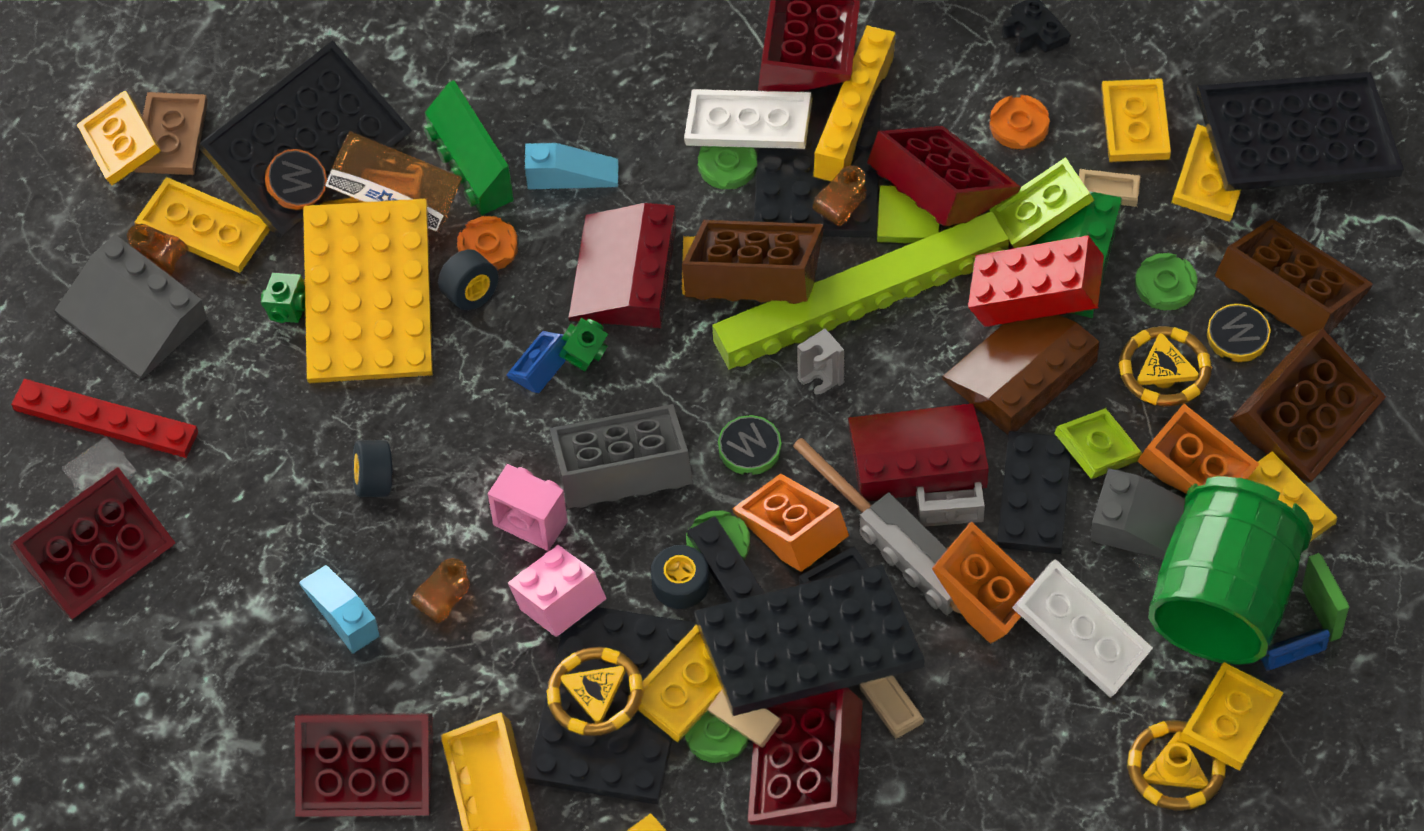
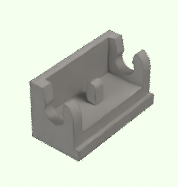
M823 329L797 346L798 380L803 385L812 382L815 378L823 380L821 385L814 388V394H822L837 384L840 386L844 383V349L826 329Z
M974 482L975 487L971 490L924 493L923 487H917L916 501L919 522L924 527L984 522L985 504L981 482Z

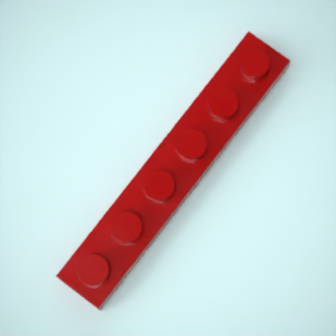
M27 379L23 380L11 404L13 410L184 458H187L198 434V429L195 425Z

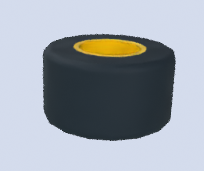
M467 249L456 253L444 264L439 274L438 286L440 292L461 310H473L486 303L494 294L498 285L499 274L497 268L476 250Z
M387 440L356 441L353 449L352 472L354 490L358 497L389 496L392 486V455Z
M674 545L662 550L655 557L651 566L652 590L655 596L665 606L674 609H688L699 604L706 597L710 587L709 568L704 555L697 549L686 545Z

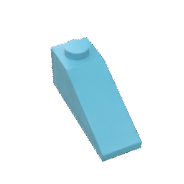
M558 143L525 144V173L528 189L618 187L617 158Z
M327 565L299 582L302 589L352 654L380 637L375 617L358 595Z

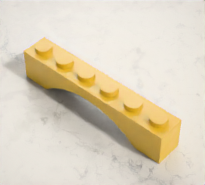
M866 26L853 58L851 80L843 82L815 150L814 177L843 184L853 159L858 136L870 101L879 83L886 78L894 58L895 32Z

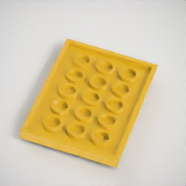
M410 199L303 206L308 383L432 376L427 200Z

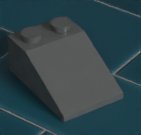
M1108 468L1092 520L1091 542L1164 559L1175 527L1184 513L1185 499L1139 475Z

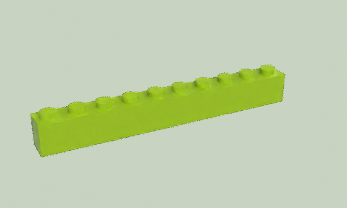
M990 211L967 223L958 224L814 283L807 302L792 304L787 301L772 300L712 324L713 342L729 370L737 366H746L752 360L761 356L775 354L781 348L793 343H802L823 329L831 331L837 325L844 322L858 320L866 313L876 309L887 308L893 302L905 297H914L932 286H941L949 279L959 275L970 274L973 272L975 255L1008 250L1009 238L994 213Z

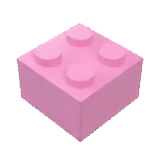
M507 464L488 492L493 525L544 550H550L568 522L563 489L553 481H543L533 476L525 468H515Z
M559 545L548 551L544 556L508 582L520 610L555 637L559 636L607 599L595 572Z

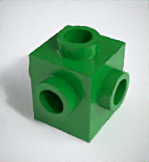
M272 272L267 288L261 294V305L265 309L270 321L299 323L302 312L305 311L306 292L302 276L299 274Z
M581 317L577 326L571 323L561 338L566 341V344L558 356L585 372L592 360L595 359L599 362L608 345L603 342L608 333L603 331V326L592 319L586 321Z

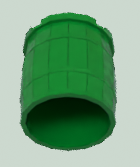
M1215 476L1207 478L1205 485L1198 486L1196 483L1193 484L1186 494L1184 513L1175 527L1161 569L1159 570L1153 600L1149 606L1148 618L1155 630L1171 644L1182 650L1214 662L1239 665L1257 662L1267 654L1269 644L1276 629L1282 621L1284 611L1290 599L1298 574L1301 554L1308 548L1312 537L1313 525L1307 513L1298 504H1294L1293 508L1278 500L1280 492L1267 485L1244 478Z

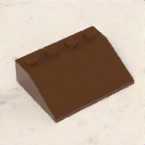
M1270 219L1228 246L1215 274V277L1223 281L1225 286L1238 291L1247 297L1252 304L1264 308L1273 314L1278 321L1286 323L1299 331L1303 337L1321 328L1330 334L1373 286V283L1274 219Z
M703 220L682 263L685 297H696L699 300L710 298H724L729 301L748 299L757 300L758 302L773 300L787 301L792 304L807 302L814 286L824 231L823 224Z
M1061 315L1005 323L942 376V380L970 404L973 403L977 410L1004 433L1009 435V431L1016 432L1097 362L1100 341L1077 322Z
M1321 328L1305 335L1229 420L1253 445L1266 454L1273 451L1292 472L1310 483L1386 396L1333 338Z

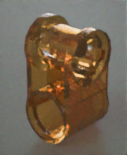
M857 166L844 167L830 184L817 195L813 203V210L837 226L843 225L866 197L864 171Z
M136 224L127 233L128 244L169 275L174 273L175 264L181 256L187 254L189 249L180 238L166 234L147 224Z
M456 558L443 561L434 573L417 588L412 596L411 604L435 622L440 623L469 589L470 582L465 564Z

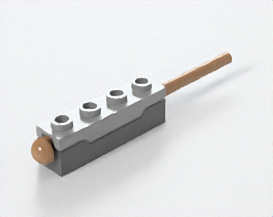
M803 438L798 439L793 447L861 512L859 532L862 538L868 544H874L881 551L882 557L889 565H895L903 572V577L907 583L914 588L917 586L925 594L927 602L934 609L939 608L946 616L953 610L961 613L932 570V567L947 551V548L890 493H887L871 505Z

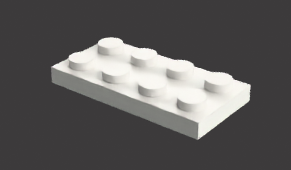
M692 89L684 136L685 144L687 146L805 149L812 104L811 92Z
M1056 559L1046 567L1012 607L1109 697L1113 696L1153 649Z

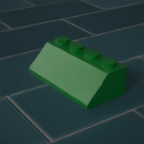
M455 80L449 82L425 111L427 125L423 126L428 140L430 142L435 141L438 145L437 152L444 164L449 163L451 166L450 172L457 185L462 184L464 187V195L470 207L476 206L482 216L514 201L509 166Z

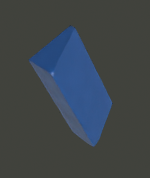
M542 331L510 369L507 377L534 393H540L566 361L558 356L566 344V341L561 339L563 334Z
M1313 629L1269 645L1267 654L1261 658L1266 671L1325 651L1330 632L1327 629Z

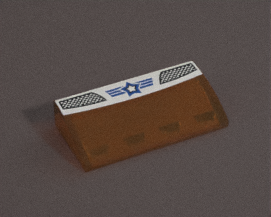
M350 131L324 186L361 202L426 199L428 229L440 234L462 177Z

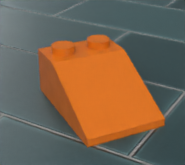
M1185 404L1179 408L1137 460V462L1162 482L1186 494L1193 484L1196 483L1198 486L1205 485L1207 478L1225 476L1248 479L1259 465L1257 461Z
M781 473L733 508L734 514L742 519L746 526L783 562L800 572L811 566L816 560L849 536L838 505Z
M973 522L966 526L932 567L933 572L965 620L990 644L1005 636L1021 616L1012 607L1035 581Z

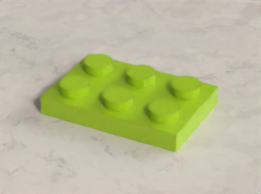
M1065 157L1023 185L1018 193L989 210L994 213L1012 246L1019 248L1029 245L1093 202L1094 199Z

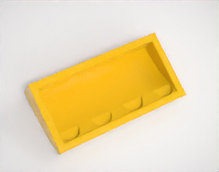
M500 712L442 734L441 739L463 831H538L511 721Z

